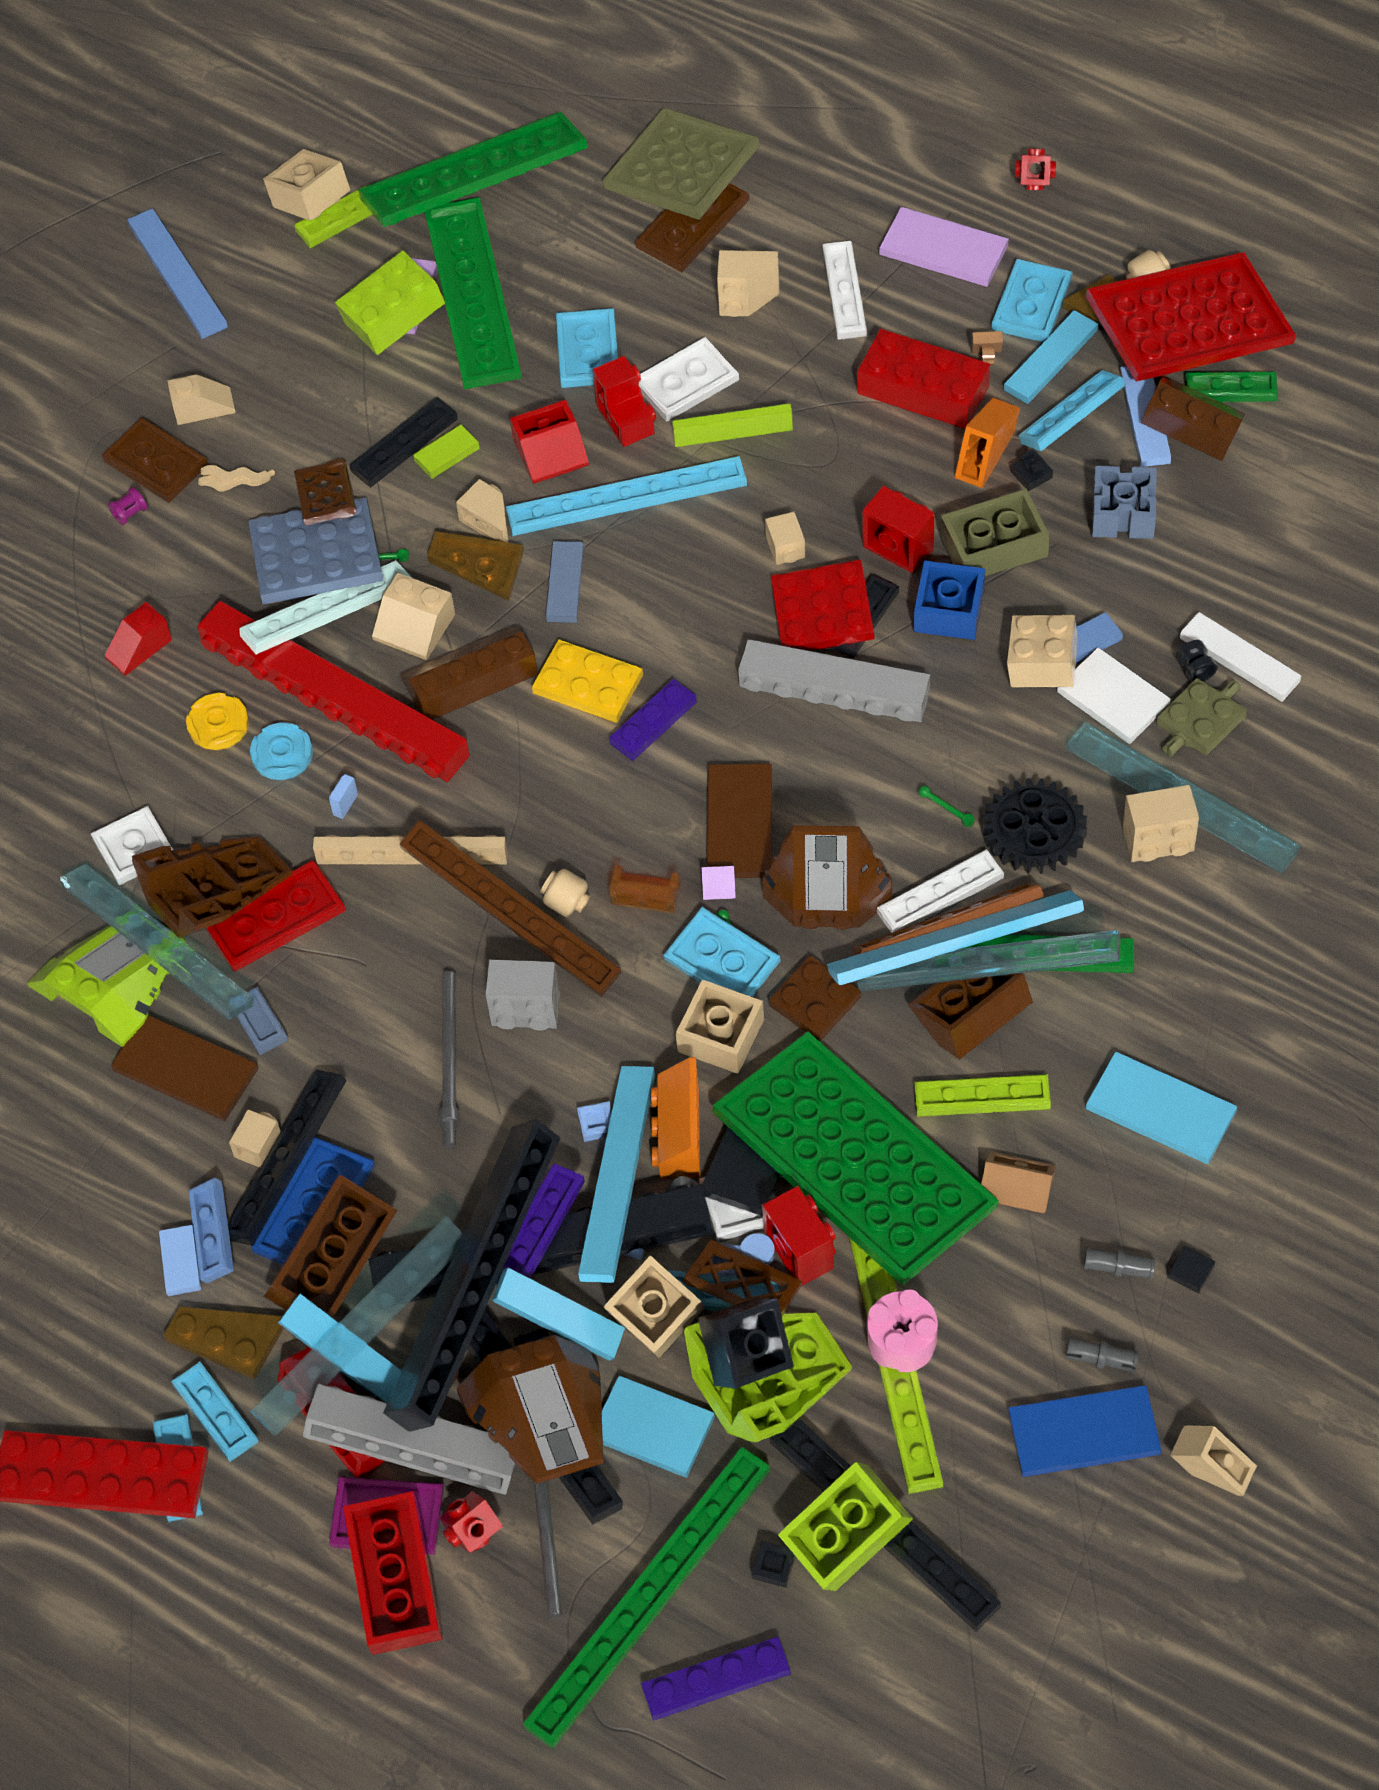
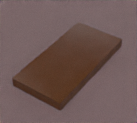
M729 183L700 220L665 209L635 241L636 248L683 272L749 201V193Z
M772 764L709 765L707 867L734 866L735 878H763L765 871L770 870L772 863Z
M149 1015L144 1024L125 1043L111 1065L114 1072L223 1121H226L259 1069L257 1063Z

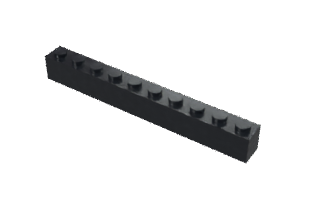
M537 1119L511 1128L383 1414L408 1432L434 1426L561 1137Z
M686 1184L673 1191L664 1193L650 1192L641 1198L630 1200L620 1255L629 1254L631 1250L640 1248L647 1250L713 1235L702 1184L695 1186ZM591 1206L580 1208L576 1212L565 1216L533 1275L581 1263L592 1210ZM449 1237L443 1242L431 1245L417 1244L408 1250L400 1252L385 1251L376 1257L369 1258L374 1294L379 1308L383 1309L436 1297L462 1237Z

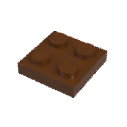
M810 955L769 999V1006L803 1031L811 1033L818 1041H821L861 998V990L851 983L838 985L829 975L828 967Z

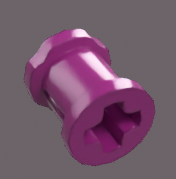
M134 487L129 488L128 493L116 502L110 501L107 504L115 520L122 526L127 523L128 518L138 511L144 512L148 509L145 500Z

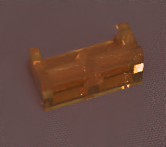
M616 865L609 887L611 905L674 913L681 886L679 874L672 873L670 880L624 873L622 866Z

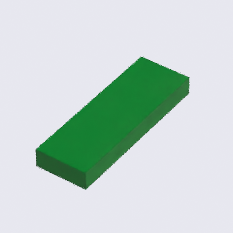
M1276 371L1186 373V386L1219 402H1275L1278 398Z

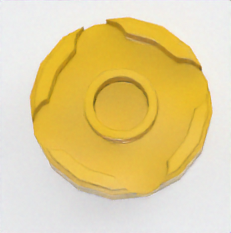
M225 693L205 695L195 701L191 706L192 710L189 712V715L187 713L186 725L189 736L195 744L204 749L221 750L233 746L243 738L249 725L246 707L240 699L234 696L233 698L226 696Z

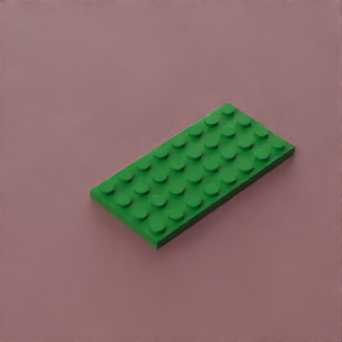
M809 1032L805 1033L713 1104L712 1113L794 1188L798 1186L804 1196L809 1194L817 1208L902 1286L998 1208L999 1200Z

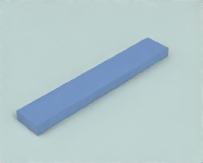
M152 208L127 219L133 234L201 339L228 328L225 318L154 209Z

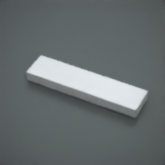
M851 241L822 244L837 339L867 336Z
M1200 612L1180 633V639L1187 643L1193 640H1202L1208 649V656L1281 702L1301 681L1300 674Z
M986 849L877 907V914L890 932L893 933L923 922L1004 878V872Z

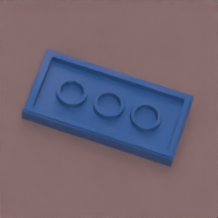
M315 1137L254 1246H251L253 1253L283 1265L329 1187L339 1174L363 1188L375 1167L374 1161Z
M1146 1385L1008 1408L1022 1477L1161 1455L1162 1449Z

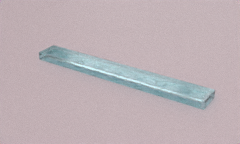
M1086 722L1082 724L1067 743V750L1141 793L1190 785L1199 815L1198 826L1283 874L1300 852L1301 846Z
M87 864L61 876V886L227 1020L253 1007L254 998Z
M1114 930L958 949L858 980V986L862 992L1116 962L1120 959L1121 938L1119 931Z
M447 1216L444 1217L250 1412L273 1436H276L313 1399L317 1385L326 1386L454 1257L464 1234Z

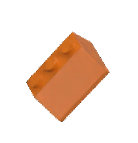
M689 1057L657 1074L658 1087H651L652 1107H658V1117H652V1137H658V1147H652V1166L659 1167L660 1179H676L679 1176L700 1178L699 1084L696 1057Z

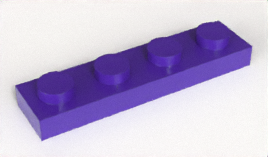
M553 1163L532 1201L502 1271L510 1268L531 1279L585 1183L583 1175Z
M779 1637L642 1682L641 1686L652 1720L655 1721L788 1676L791 1672Z

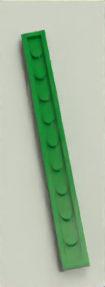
M743 1447L740 1448L523 1723L524 1729L551 1749H554L771 1472L768 1464Z

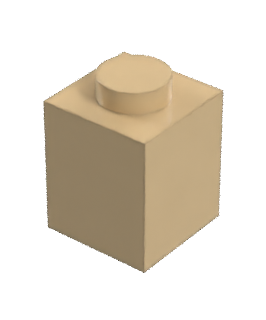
M795 512L765 519L766 539L776 565L793 563L805 558V539Z
M247 1110L229 1142L234 1157L260 1168L281 1132L276 1118L266 1112L256 1113Z

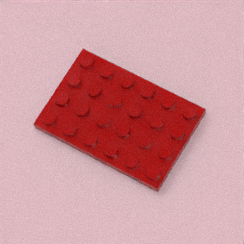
M1244 252L1088 288L1086 293L1088 302L1136 382L1294 344L1297 336Z

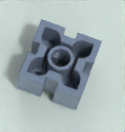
M1095 466L1092 537L1117 538V532H1129V538L1154 539L1157 468L1132 467L1131 473H1120V467Z

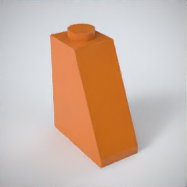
M992 398L968 423L956 469V479L983 488L1015 433L1020 407Z

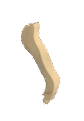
M208 465L201 468V475H204V477L198 479V484L200 486H210L217 491L224 492L240 484L249 486L262 485L270 481V477L275 475V471L272 469L268 472L264 470L256 473L246 467H240L227 472L218 466Z

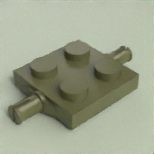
M1196 678L1157 717V725L1168 731L1173 737L1162 747L1164 753L1172 757L1180 747L1185 745L1195 748L1207 756L1246 718L1247 709L1231 699L1241 689L1240 684L1231 679L1222 690H1218Z

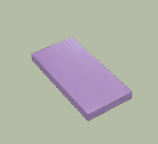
M901 207L880 246V255L988 287L1008 247L1009 239Z

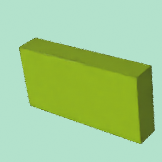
M459 425L413 456L414 461L433 479L480 448L479 442L462 425Z

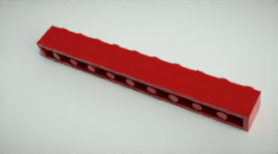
M221 601L215 605L197 626L201 638L200 642L208 651L212 653L216 651L225 656L231 664L235 666L240 665L248 669L257 679L269 681L280 692L292 694L309 708L315 707L322 711L331 721H339L345 724L354 734L366 736L383 750L389 749L396 753L405 763H413L422 768L432 778L438 777L448 783L470 757L466 738L291 640L255 654L240 637L239 629L255 622V620Z

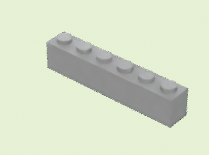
M748 639L739 666V685L753 692L763 691L777 694L784 698H799L815 704L824 703L846 710L855 709L872 715L896 717L902 721L922 722L930 694V674Z
M317 1385L305 1421L304 1438L500 1494H507L515 1462L509 1458V1452L501 1444H495L489 1438L488 1432L478 1430L471 1425L450 1422L437 1416L434 1426L408 1432L383 1414L387 1403L377 1401L370 1396H359L345 1392L335 1386Z

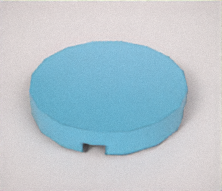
M279 722L266 726L262 729V733L253 738L250 755L254 768L261 775L272 780H286L294 778L306 770L312 760L313 748L309 735L299 729V726L293 723Z

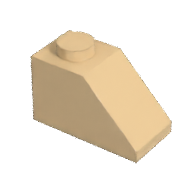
M197 374L167 380L178 425L236 413L229 386Z
M479 479L456 502L459 521L490 540L509 543L503 493L495 485H489Z
M1184 1426L1170 1455L1192 1476L1238 1496H1244L1257 1467L1215 1426Z

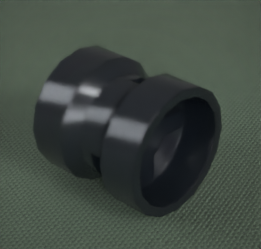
M1202 640L1190 641L1184 644L1176 653V658L1180 665L1186 667V675L1191 683L1196 678L1204 682L1210 679L1218 670L1214 659L1207 655L1208 649Z

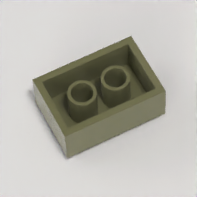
M1027 489L941 515L940 538L954 565L985 568V576L1048 557L1050 534Z

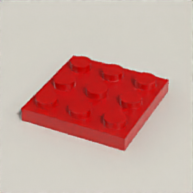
M861 559L771 576L782 646L812 651L835 647L840 644H851L875 639Z

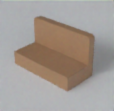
M990 1152L985 1162L981 1185L999 1200L998 1204L1045 1213L1056 1165Z

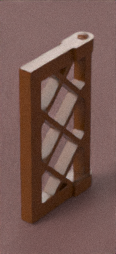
M344 459L328 461L327 464L294 471L305 526L337 518L344 519L356 514V506ZM340 473L338 476H333L332 474ZM314 478L309 483H305L306 479ZM323 480L331 482L325 488L317 486ZM337 486H343L341 493L333 491ZM313 492L317 495L313 499H308L307 494ZM326 496L334 498L329 504L321 503ZM342 501L346 502V504L339 505ZM313 508L321 510L311 513Z
M713 1240L709 1241L683 1280L684 1284L697 1288L731 1305H736L756 1297L778 1299L782 1317L802 1286L801 1280ZM716 1255L729 1262L713 1264L711 1259ZM740 1267L759 1276L744 1278ZM734 1269L738 1280L721 1283L717 1272ZM711 1273L715 1284L699 1278L700 1275ZM770 1281L786 1287L785 1291L774 1292ZM764 1283L769 1294L752 1297L748 1286ZM741 1287L746 1298H742L727 1290Z

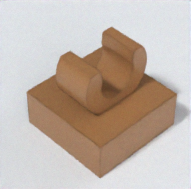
M1002 331L973 333L971 341L972 354L981 353L982 361L994 365L995 352H1002Z

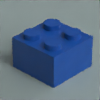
M924 561L914 610V632L975 640L985 591L986 569Z

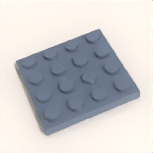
M367 498L354 499L357 512L352 517L337 518L305 526L302 510L248 520L262 604L383 581ZM313 508L311 513L321 510Z

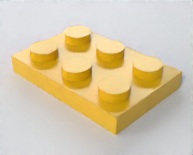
M558 639L536 678L532 690L533 694L618 723L643 677V669Z

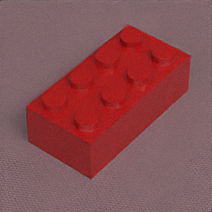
M881 328L857 371V394L966 429L968 423L975 416L990 386V363Z
M411 1491L343 1506L365 1636L371 1654L376 1655L443 1640L420 1511L414 1492Z

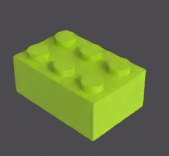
M402 250L338 299L335 304L344 323L376 355H379L444 305L445 301L436 281Z
M855 1462L778 1535L823 1590L837 1591L909 1524L913 1518L868 1465Z

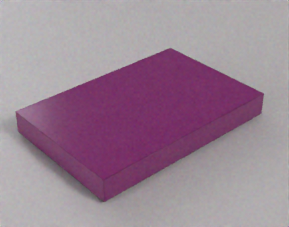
M339 1477L329 1540L330 1547L350 1549L343 1506L413 1491L418 1501L427 1554L436 1555L444 1485L438 1483Z

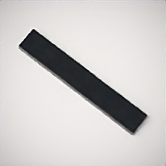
M316 1070L228 1223L230 1241L254 1246L345 1085L346 1079L341 1074Z

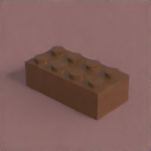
M339 1174L329 1187L263 1297L287 1311L296 1297L301 1294L333 1318L397 1212V1209Z

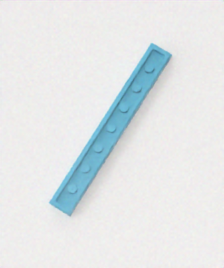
M740 456L514 504L506 506V513L512 536L747 486V479Z
M1071 890L828 963L829 975L838 985H844L1080 913L1084 910L1083 901Z
M621 1066L578 1273L579 1279L582 1282L614 1283L651 1099V1087H653L655 1079L654 1067Z

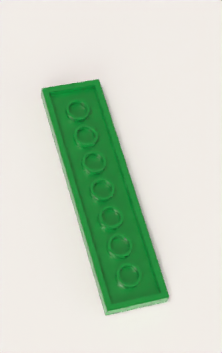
M558 112L358 189L359 196L379 223L386 227L414 215H420L437 206L448 204L450 201L460 197L471 195L491 185H497L514 176L523 175L527 171L548 165L563 157L574 155L588 148L587 140L562 112Z
M480 197L440 205L425 211L464 390L522 379Z

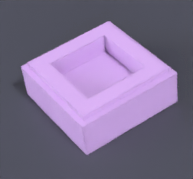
M734 866L702 867L703 900L736 898Z

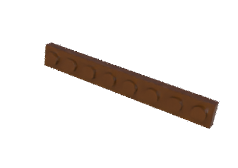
M419 820L399 844L401 849L601 998L622 973L618 966Z

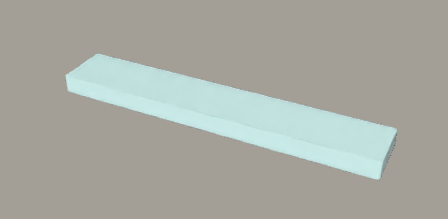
M393 561L381 567L383 581L317 594L239 628L240 637L255 654H258L382 600L384 593L397 573L408 577L411 576L397 561Z

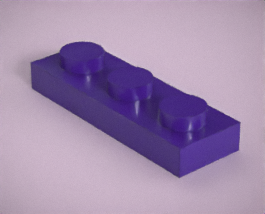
M672 679L609 737L610 745L631 761H634L697 703L696 695L675 679Z

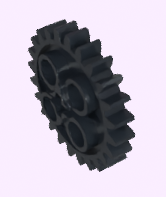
M1027 778L1026 786L1023 787L1018 781H1014V790L1003 786L1002 796L994 794L993 803H987V814L983 815V836H986V846L993 847L992 855L994 857L1003 854V865L1013 861V870L1015 871L1021 865L1025 866L1027 874L1031 872L1032 867H1037L1039 873L1043 874L1044 866L1047 865L1052 871H1056V863L1058 861L1062 865L1067 866L1068 856L1076 858L1078 848H1083L1084 838L1087 835V816L1083 815L1084 806L1077 805L1076 795L1067 798V787L1057 791L1055 781L1049 787L1044 786L1043 778H1040L1037 785H1033L1031 779ZM1033 805L1036 808H1029L1027 806ZM1060 822L1062 823V825H1055L1052 823ZM1012 826V827H1016V828H1018V829H1009V828H1007V827ZM1038 843V844H1042L1043 846L1038 847V846H1034V845H1032V844Z

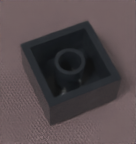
M756 1297L698 1318L714 1386L736 1389L794 1367L778 1299Z

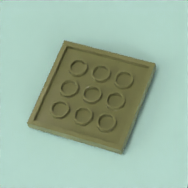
M663 108L603 179L604 188L700 220L760 146L758 137Z

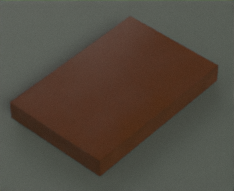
M142 417L102 454L104 462L168 503L201 473L202 467L209 465L206 457Z

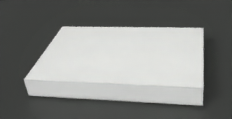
M704 337L641 373L639 388L646 400L668 422L739 380V373Z
M1097 648L1075 669L1073 687H1058L1057 689L1060 695L1129 744L1170 705L1171 701L1165 694L1100 648Z

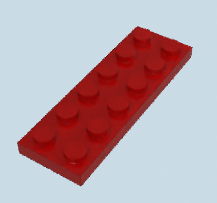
M4 1430L0 1446V1502L195 1519L209 1452L206 1447Z

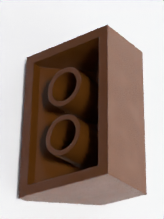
M1164 376L1147 406L1141 423L1223 461L1245 413Z
M981 948L911 1001L909 1007L936 1043L960 1060L1032 1004L1033 1000L1025 975L986 949Z

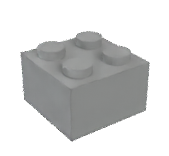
M489 960L486 999L491 1025L502 1029H513L515 1027H527L538 1031L546 1030L547 1028L557 1029L560 991L555 962Z

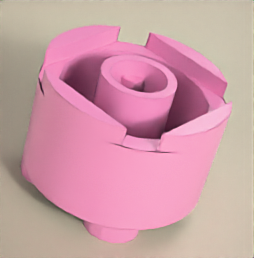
M910 1289L893 1292L880 1298L870 1308L868 1316V1348L875 1361L885 1368L898 1369V1372H911L926 1365L930 1361L937 1344L938 1320L934 1308L918 1292Z

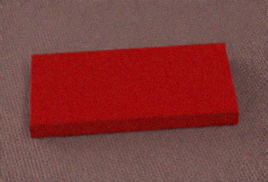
M312 860L293 870L290 877L225 921L205 930L232 971L236 972L345 912L346 909L320 868Z

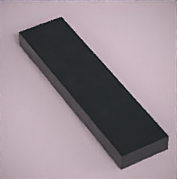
M436 397L350 464V471L371 488L458 420L457 413Z

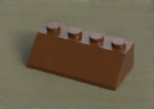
M514 627L502 630L400 673V677L418 711L432 720L538 675L535 653L523 632Z

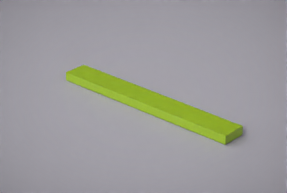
M849 1238L868 1319L870 1308L883 1296L897 1292L894 1278ZM878 1364L908 1494L942 1488V1475L917 1371L898 1372V1369L885 1368Z

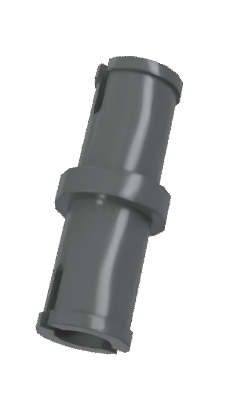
M1086 1248L1084 1269L1114 1273V1277L1121 1278L1122 1275L1152 1280L1156 1259L1127 1255L1124 1250H1118L1115 1253Z
M1070 1337L1066 1359L1096 1364L1098 1369H1103L1106 1366L1135 1373L1139 1351L1108 1346V1342L1105 1341L1097 1344Z

